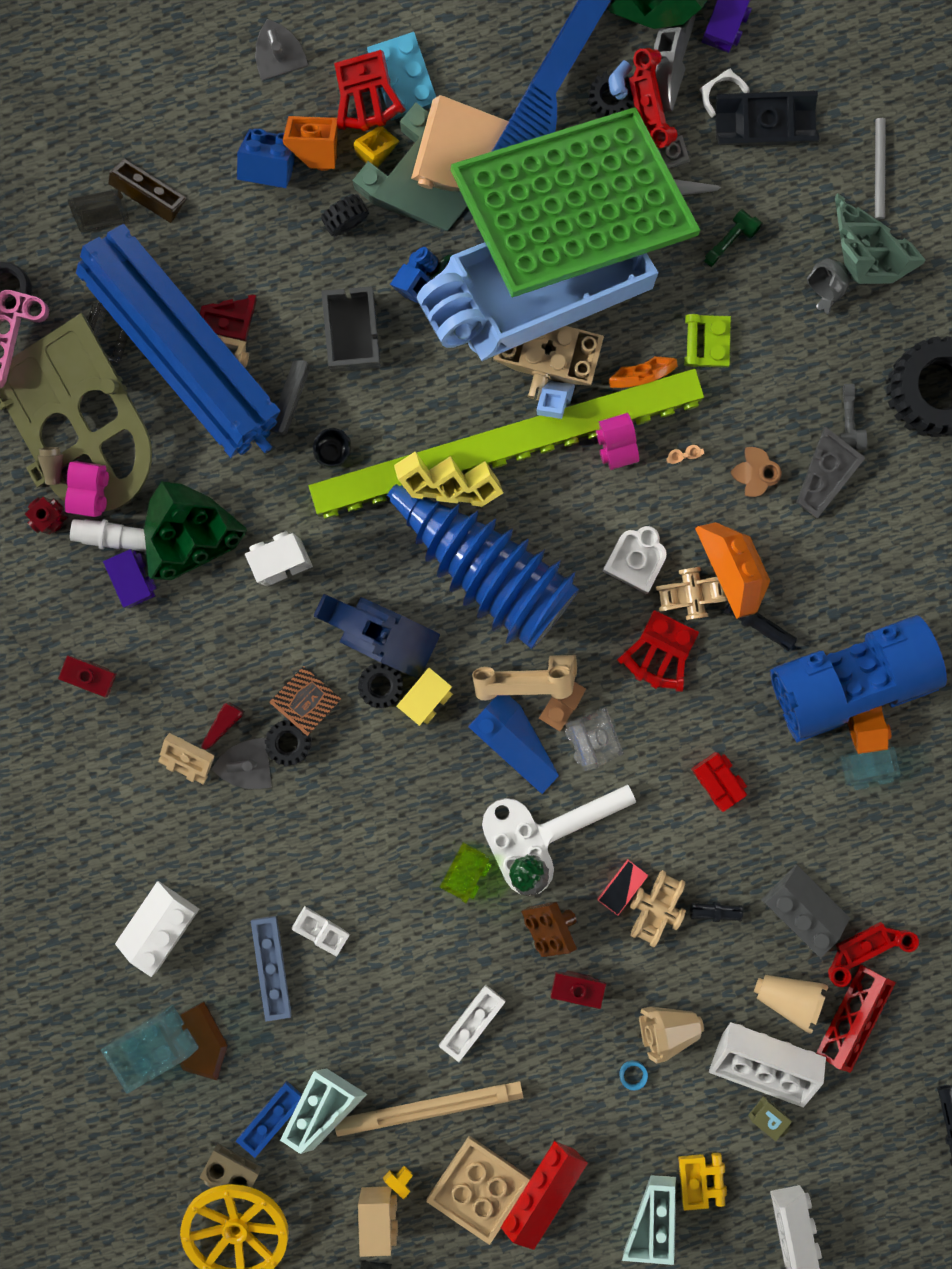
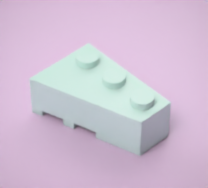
M327 1068L314 1071L280 1141L300 1154L314 1150L367 1094Z
M650 1176L624 1249L622 1261L674 1265L676 1177Z

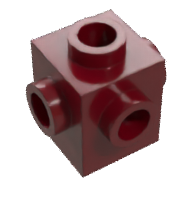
M46 497L33 500L28 506L29 510L25 513L30 519L27 523L37 533L41 531L49 535L60 530L64 525L63 522L68 518L62 512L64 507L56 499L53 498L51 500ZM46 512V516L41 519L40 516Z

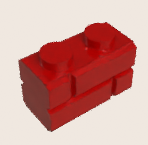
M714 752L691 768V770L717 808L724 812L747 796L744 790L747 785L739 775H733L729 769L733 765L725 754L720 756L719 753Z

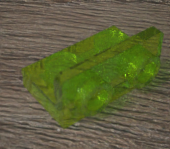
M462 842L439 888L462 899L461 901L467 903L469 898L473 900L480 886L476 885L480 876L485 877L492 865L488 862L490 856Z

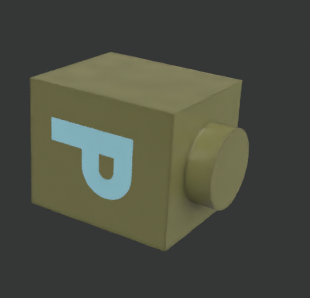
M765 1096L761 1098L748 1115L757 1127L775 1141L788 1133L792 1122L786 1113Z

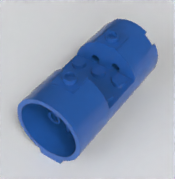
M918 615L866 633L865 642L852 645L849 648L836 653H830L827 656L824 651H817L770 670L775 695L784 712L783 716L787 727L796 743L841 727L844 723L849 722V717L889 703L891 708L939 691L947 683L946 668L938 643L926 622Z

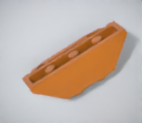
M716 522L696 527L695 530L736 619L757 613L771 580L751 537Z

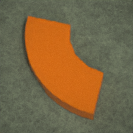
M654 356L645 363L621 367L609 379L610 388L633 387L658 380L678 367L677 359Z

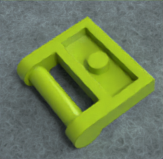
M685 315V324H688L687 357L684 358V366L728 368L730 365L731 316ZM698 325H704L703 358L697 357Z

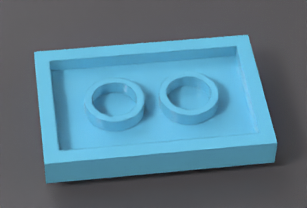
M414 32L367 47L368 53L378 50L384 52L388 75L391 80L390 85L406 108L404 113L401 114L399 112L391 120L405 116L415 102L424 109L431 107L432 100L436 98ZM381 87L380 89L388 108L393 102L385 89Z

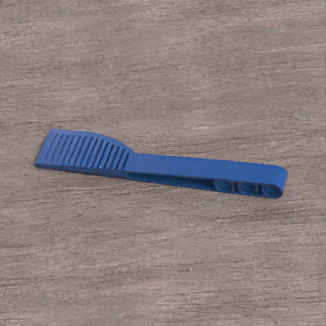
M611 0L577 1L492 151L555 132L557 122L556 93Z

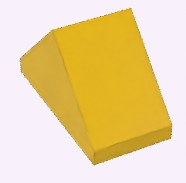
M378 126L356 139L354 149L356 156L365 163L369 161L378 168L396 147L399 140L385 128Z

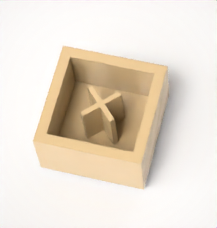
M389 1186L361 1188L358 1202L360 1257L391 1256L392 1246H397V1195H392V1188Z

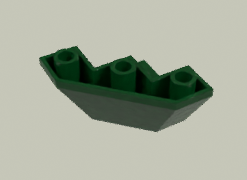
M613 0L607 9L611 13L652 29L683 25L703 8L707 0Z
M161 481L150 499L144 527L148 575L150 579L173 580L235 549L247 532V529L210 497L183 484Z

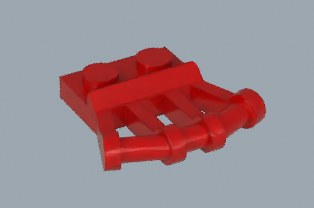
M382 50L334 63L341 95L337 116L338 129L345 130L348 127L367 131L375 125L379 127L385 126L386 122L399 112L402 114L406 111L404 104L390 85L391 80ZM381 87L385 89L393 102L385 111L382 110L378 90ZM370 91L375 114L369 117L366 116L362 93ZM350 96H354L358 118L347 117Z
M653 610L639 640L625 651L617 661L620 664L624 663L634 674L636 680H644L655 689L670 688L675 689L676 692H683L685 660L699 632ZM646 642L651 646L641 666H639L631 655ZM658 648L666 652V655L655 675L647 671V668ZM672 657L678 658L676 679L663 678Z

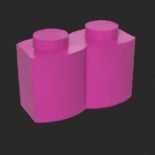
M625 413L599 421L600 429L596 430L599 444L603 445V449L599 450L603 464L607 463L610 470L639 462L635 429L629 414Z
M80 461L69 463L67 473L68 488L65 497L66 513L92 517L102 515L107 506L104 488L109 482V473L106 472V465Z

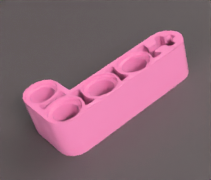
M12 290L0 292V324L4 321L10 323V331L7 334L0 333V346L4 348V356L0 358V365H2L0 368V388L7 381L21 319L40 323L49 316V307L43 300ZM11 296L15 297V307L13 309H6L5 300ZM36 303L41 304V313L38 316H32L30 313L31 306Z

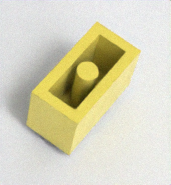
M429 667L396 707L419 726L423 722L428 724L437 714L433 709L439 702L444 705L453 695L449 691L452 686Z

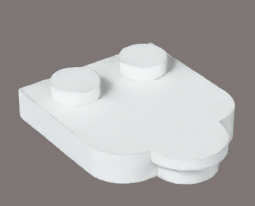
M645 526L638 531L628 530L624 532L615 545L603 572L648 594L666 559V550L659 543L660 536L657 530Z

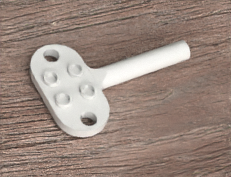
M626 785L544 824H537L524 804L515 799L504 798L495 801L487 808L483 816L482 827L500 870L511 889L518 893L516 888L512 886V881L509 877L510 867L516 859L525 857L527 854L540 857V860L544 861L549 869L548 884L544 888L546 889L553 879L554 872L552 859L548 853V846L551 842L636 803V800L629 785ZM500 805H504L509 809V815L505 819H499L495 815V809Z

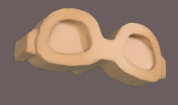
M697 445L688 446L685 453H682L679 449H674L669 452L666 461L670 464H676L684 458L696 459L704 454V450L700 449Z

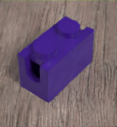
M717 0L702 43L728 53L732 45L737 46L743 31L738 30L741 22H747L752 8L747 7L750 0Z
M129 549L103 561L123 608H131L156 597L153 591L157 589L155 582L149 576L147 577L144 571L146 562L141 553L137 554L136 551Z

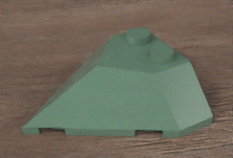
M838 193L836 194L835 203L844 264L855 282L859 284L894 283L926 261L911 242L905 238L903 240L896 239L889 232L890 228L859 207L856 209L852 205L847 204L843 196Z

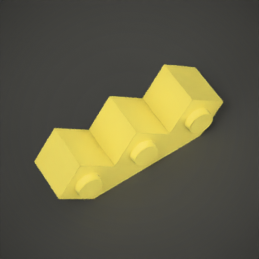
M416 452L394 465L398 480L412 498H436L437 501L458 504L459 501L471 503L472 506L483 507L503 494L498 478L485 461L465 474L462 473L451 456L430 470Z

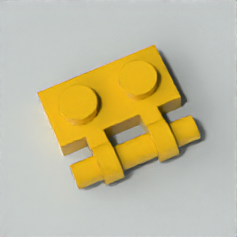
M712 1153V1163L705 1164L703 1154L678 1156L682 1207L684 1211L709 1209L708 1198H715V1205L718 1207L726 1205L727 1186L724 1185L723 1180L725 1164L722 1162L721 1153ZM706 1175H713L714 1186L707 1187Z

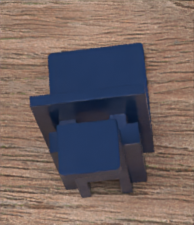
M323 594L314 613V617L344 631L340 643L417 679H420L440 637L439 633L360 597L356 608Z

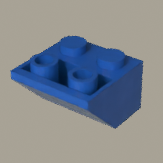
M249 129L237 152V180L287 188L292 176L295 154L283 144L284 133L274 134L268 133L263 129Z

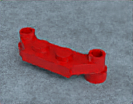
M642 48L634 54L633 61L636 70L633 77L629 78L634 105L656 147L663 148L676 141L678 133L674 127H670L666 123L655 73V69L661 61V53L657 49Z
M879 922L836 944L838 951L828 970L829 979L835 986L845 987L851 981V973L849 971L851 968L894 946H898L905 952H913L919 946V939L916 934L909 930L888 928L882 922ZM907 936V941L903 943V938ZM840 971V975L835 977V973Z

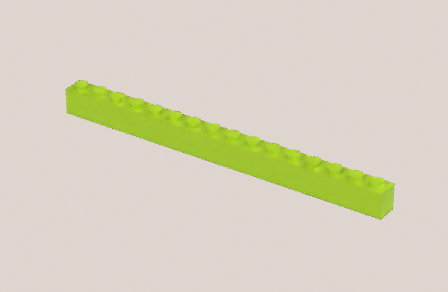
M692 369L566 407L562 419L539 415L420 451L417 454L429 470L450 456L462 473L469 472L484 461L488 466L492 465L493 468H498L506 465V460L516 457L517 461L530 458V453L540 450L541 454L555 450L554 446L564 443L565 447L579 443L578 438L581 437L597 438L596 430L600 429L599 421L628 413L632 422L636 421V424L640 425L651 421L650 417L660 414L661 418L670 416L675 413L674 409L684 407V410L696 408L699 406L698 402H701L704 398L696 369ZM407 456L308 485L317 515L319 517L324 516V519L338 516V511L348 508V512L363 508L362 504L372 501L374 505L387 501L386 496L395 484L402 485L397 478L394 465Z

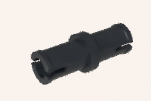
M713 902V904L691 903L690 912L692 914H690V918L712 919L713 922H720V920L741 922L743 912H740V910H743L742 905H720V902Z

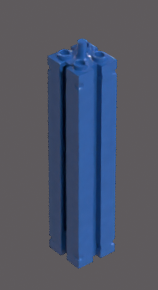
M122 224L107 232L105 238L101 239L98 237L83 245L80 255L82 261L78 262L76 270L78 277L86 282L88 289L218 444L224 447V451L231 458L237 453L243 455L252 447L251 442H256L264 453L270 451L272 446L266 438L271 434L269 430L277 424L276 418L280 413V409L275 403L270 401V397L139 241L131 236L129 229Z

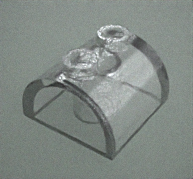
M607 707L565 723L567 727L565 730L566 737L572 741L575 748L574 758L581 765L583 771L598 768L624 754Z

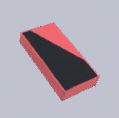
M627 859L597 900L616 915H619L646 880L648 874Z

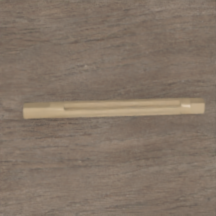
M519 1081L346 1116L335 1127L337 1137L506 1103L523 1099L522 1087Z

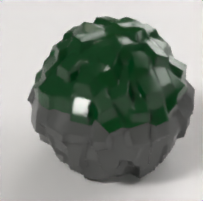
M527 854L525 857L516 859L510 867L509 877L512 881V886L521 895L538 894L548 884L549 869L538 856Z

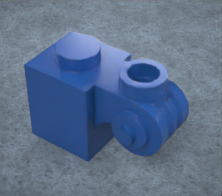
M419 248L410 255L408 264L402 265L390 285L406 299L418 303V292L431 280L426 273L435 270L439 262L438 258L428 248Z

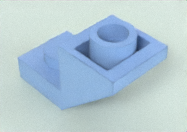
M549 381L542 388L537 406V415L562 419L565 408L570 406L575 384Z

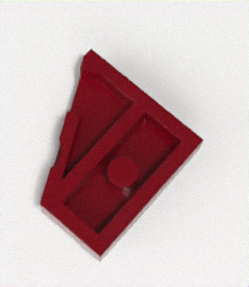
M252 294L242 300L233 301V299H230L220 304L201 306L200 315L217 335L246 342L257 297Z

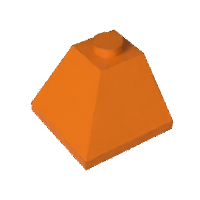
M288 116L283 144L309 168H317L320 171L335 169L338 138L337 118Z

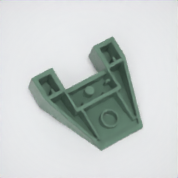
M415 102L400 121L401 132L414 141V145L389 176L368 161L352 180L354 189L376 206L449 231L468 206L461 191H448L435 187L427 189L419 186L418 181L411 179L429 115L428 111Z

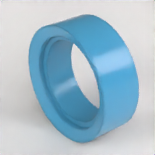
M635 1060L624 1063L619 1072L622 1084L629 1090L641 1089L648 1079L645 1066ZM630 1066H637L643 1071L641 1081L636 1084H630L624 1079V1072Z

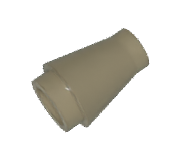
M60 447L40 448V454L37 457L45 478V484H60L63 453L60 452Z

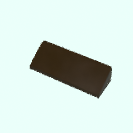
M123 159L109 173V185L169 223H172L187 200L185 196L126 159Z

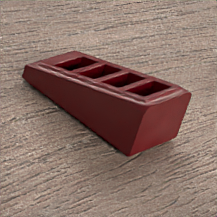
M229 702L224 703L202 742L201 748L204 750L211 748L244 715L245 711Z

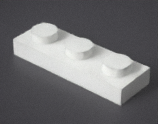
M485 984L441 1041L439 1047L460 1062L504 1005L505 999Z

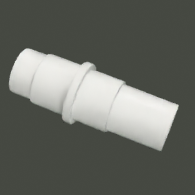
M88 519L72 520L70 541L99 546V549H104L105 547L123 548L146 552L144 529L109 523L105 519L102 521Z

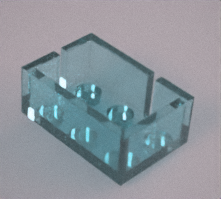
M173 1004L113 1039L100 1050L126 1094L188 1059L199 1048L189 1030L181 1028L184 1022Z

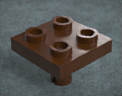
M557 902L530 906L521 911L524 916L525 925L530 930L535 941V948L541 957L569 954L577 949L568 929L569 926L577 922L575 914L570 909L561 913Z

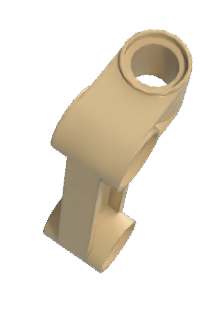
M576 655L549 656L548 670L494 671L490 667H480L472 674L476 697L484 701L491 700L497 695L551 694L556 699L567 698L573 692L574 680L577 676Z

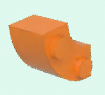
M882 706L849 717L848 727L858 754L888 750V739H891L892 733L889 724L885 722Z

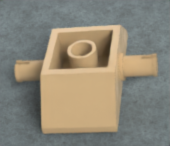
M564 326L495 355L493 360L515 371L533 375L528 397L534 399L538 389L536 400L539 401L542 388L547 384L548 380L591 386L604 336ZM546 346H550L554 350L549 355H546L545 349H543Z

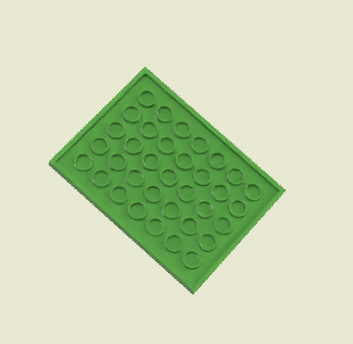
M636 107L451 164L450 171L512 298L696 237L700 232L699 226Z

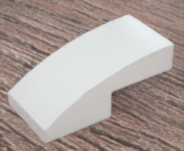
M304 906L292 926L293 931L308 938L316 946L335 956L339 954L350 935L341 927Z

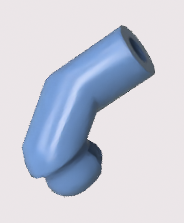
M625 60L613 71L608 80L610 92L618 100L624 99L628 94L624 78L632 70V66Z

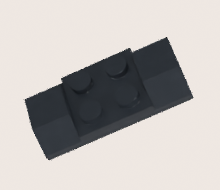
M818 91L717 94L715 126L718 145L767 146L819 142L815 111Z

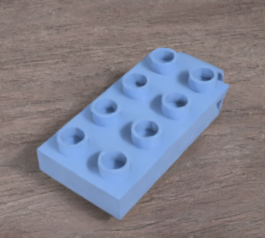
M484 242L452 255L447 267L421 288L418 292L417 300L442 346L453 348L468 343L471 350L477 353L481 361L653 289L658 271L647 253L512 298Z

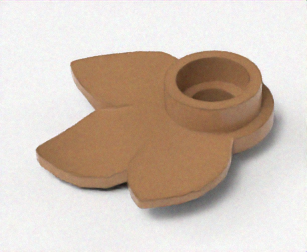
M746 447V462L737 465L731 470V475L736 481L746 484L745 496L748 497L762 495L768 486L778 483L782 475L779 465L770 461L764 450L756 447ZM766 469L772 471V478L765 477L764 471Z

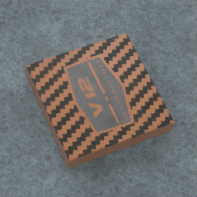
M303 666L272 698L270 704L308 736L340 702L341 698Z

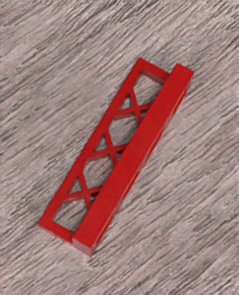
M860 965L816 1054L826 1057V1061L836 1068L851 1073L896 982L864 965ZM865 973L874 977L875 980L871 988L863 990L861 981ZM860 997L862 1006L859 1011L852 1013L850 1003L853 998ZM848 1019L850 1030L848 1034L840 1035L838 1026L841 1021ZM837 1042L839 1052L836 1058L833 1059L825 1054L829 1044Z

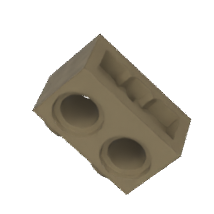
M217 1143L199 1178L204 1180L205 1185L213 1188L228 1184L241 1185L236 1182L235 1177L242 1176L247 1181L244 1186L252 1188L262 1167ZM220 1164L224 1168V1172H216L213 1169V1165Z

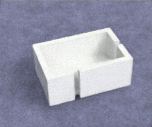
M287 531L274 536L273 542L268 544L260 542L249 547L250 552L245 553L256 582L267 587L288 578L285 572L288 569L293 576L313 567L302 540L293 533L288 534Z

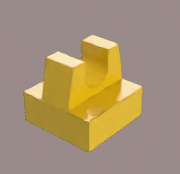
M405 1166L396 1175L389 1170L383 1177L384 1182L402 1199H405L410 1193V1189L406 1184L413 1175Z

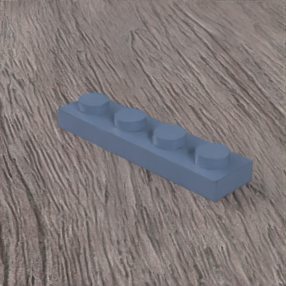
M277 916L252 919L251 927L265 1022L291 1018L292 1014Z

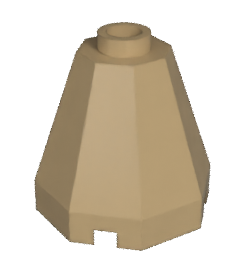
M646 1007L642 1008L640 1012L644 1015L639 1017L644 1047L650 1046L652 1052L647 1054L649 1059L656 1064L669 1060L698 1041L704 1031L701 1017H697L696 1013L692 1011Z

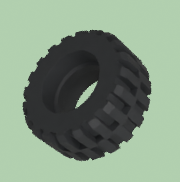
M937 336L917 343L902 354V357L893 365L894 370L889 373L887 379L891 381V384L886 387V393L892 397L888 404L890 409L895 407L898 412L894 415L898 421L903 419L906 422L905 428L909 431L916 429V434L921 436L930 434V437H940L952 434V407L940 410L930 406L921 396L918 387L920 372L929 365L942 366L952 373V337L946 336L941 339Z

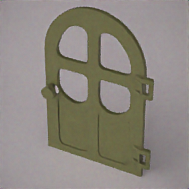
M83 313L12 357L7 381L0 388V411L5 408L8 410L35 459V462L27 466L26 469L37 488L45 484V478L37 457L40 454L39 449L46 447L42 440L43 426L51 415L56 413L65 415L78 435V442L62 452V469L85 454L91 458L93 464L106 465V472L109 473V482L104 488V497L107 499V506L104 511L106 512L124 506L141 491L151 469L152 445L148 430L126 392L128 390L127 387L121 383L123 381L122 378L115 372ZM100 390L111 396L118 409V416L112 422L93 432L81 414L80 402L86 393ZM123 430H128L132 434L135 443V462L131 473L126 478L120 479L113 472L102 452L101 446ZM36 468L42 476L40 480H38L33 471ZM61 469V483L49 486L65 502L68 486L62 476Z

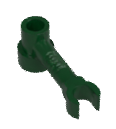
M741 209L733 219L735 226L707 253L704 262L712 267L741 233L751 239L761 228L763 222L756 216L751 217Z

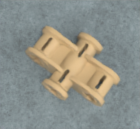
M701 567L679 570L683 583L656 586L661 601L659 611L687 607L688 615L686 620L709 617L708 613L705 612L704 604L726 602L728 599L717 577L700 580L699 572Z
M662 870L654 883L650 895L645 893L642 888L636 891L630 908H637L641 910V913L632 928L631 937L635 938L637 936L649 942L650 946L655 947L666 923L672 925L674 930L679 928L686 910L683 908L679 910L675 908V905L683 892L685 881H678L666 875V872Z

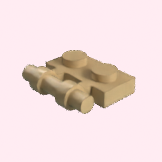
M169 733L164 739L160 752L161 757L158 762L167 766V770L171 772L177 771L187 776V780L191 782L197 781L204 785L208 778L207 774L211 768L214 755Z

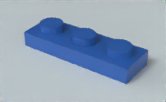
M286 1081L241 1133L236 1142L255 1158L294 1113L302 1093Z

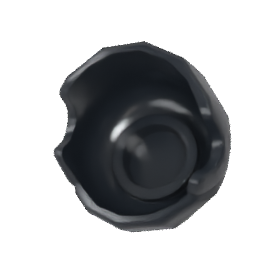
M337 428L324 429L314 440V458L324 467L335 468L342 466L350 456V438L343 430Z

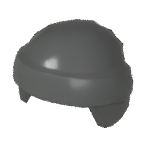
M826 258L819 261L807 277L809 286L822 297L816 305L818 310H824L826 314H830L832 304L840 299L849 287V271L844 264L837 260Z

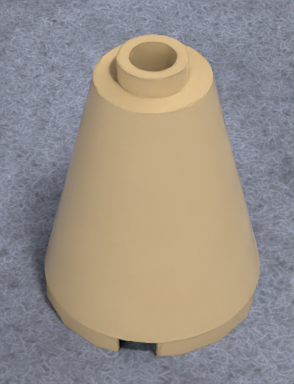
M765 975L764 979L758 978L754 992L758 994L757 999L805 1032L812 1034L813 1029L809 1026L810 1023L815 1025L817 1023L825 1000V996L821 992L822 989L827 991L828 985Z

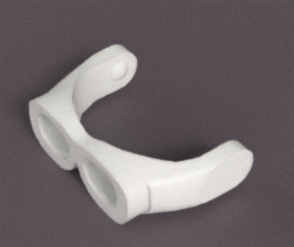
M731 68L699 89L702 94L703 105L711 118L716 116V113L710 104L709 93L716 83L721 81L735 82L744 93H750L746 83L733 73Z

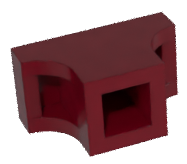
M67 655L58 679L100 696L108 697L117 674L98 664Z
M568 970L567 972L555 971L550 998L601 1009L606 983L592 978L591 975Z

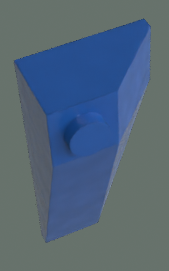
M497 695L468 726L541 794L559 776L522 707L509 695Z

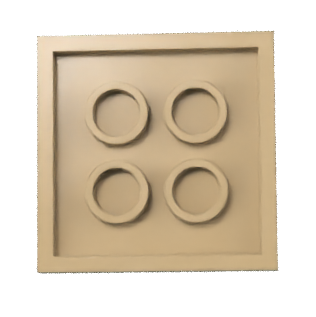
M468 1136L427 1197L426 1202L490 1245L531 1177L471 1136Z

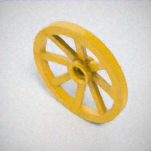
M236 1184L216 1186L198 1195L188 1206L180 1230L184 1251L191 1262L199 1269H274L284 1256L289 1235L285 1215L273 1199L257 1189ZM224 1198L229 1217L205 1205ZM234 1198L245 1199L255 1204L244 1214L237 1212ZM264 1209L271 1216L275 1225L248 1221ZM196 1213L221 1224L191 1232L192 1219ZM251 1232L278 1235V1244L274 1252L269 1251ZM220 1234L223 1236L208 1257H205L194 1243L195 1240ZM246 1241L265 1260L255 1266L245 1268L243 1242ZM228 1243L234 1244L236 1268L224 1267L214 1263Z

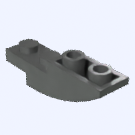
M692 16L683 25L665 27L658 30L654 49L660 51L661 61L657 65L655 73L664 112L673 111L686 69L682 61L696 19L695 16Z

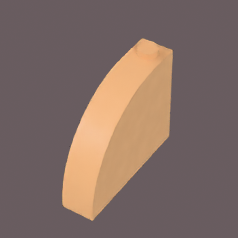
M439 95L432 100L411 179L418 181L419 186L427 189L435 187L448 191H460L450 171L451 164L491 152L509 121Z

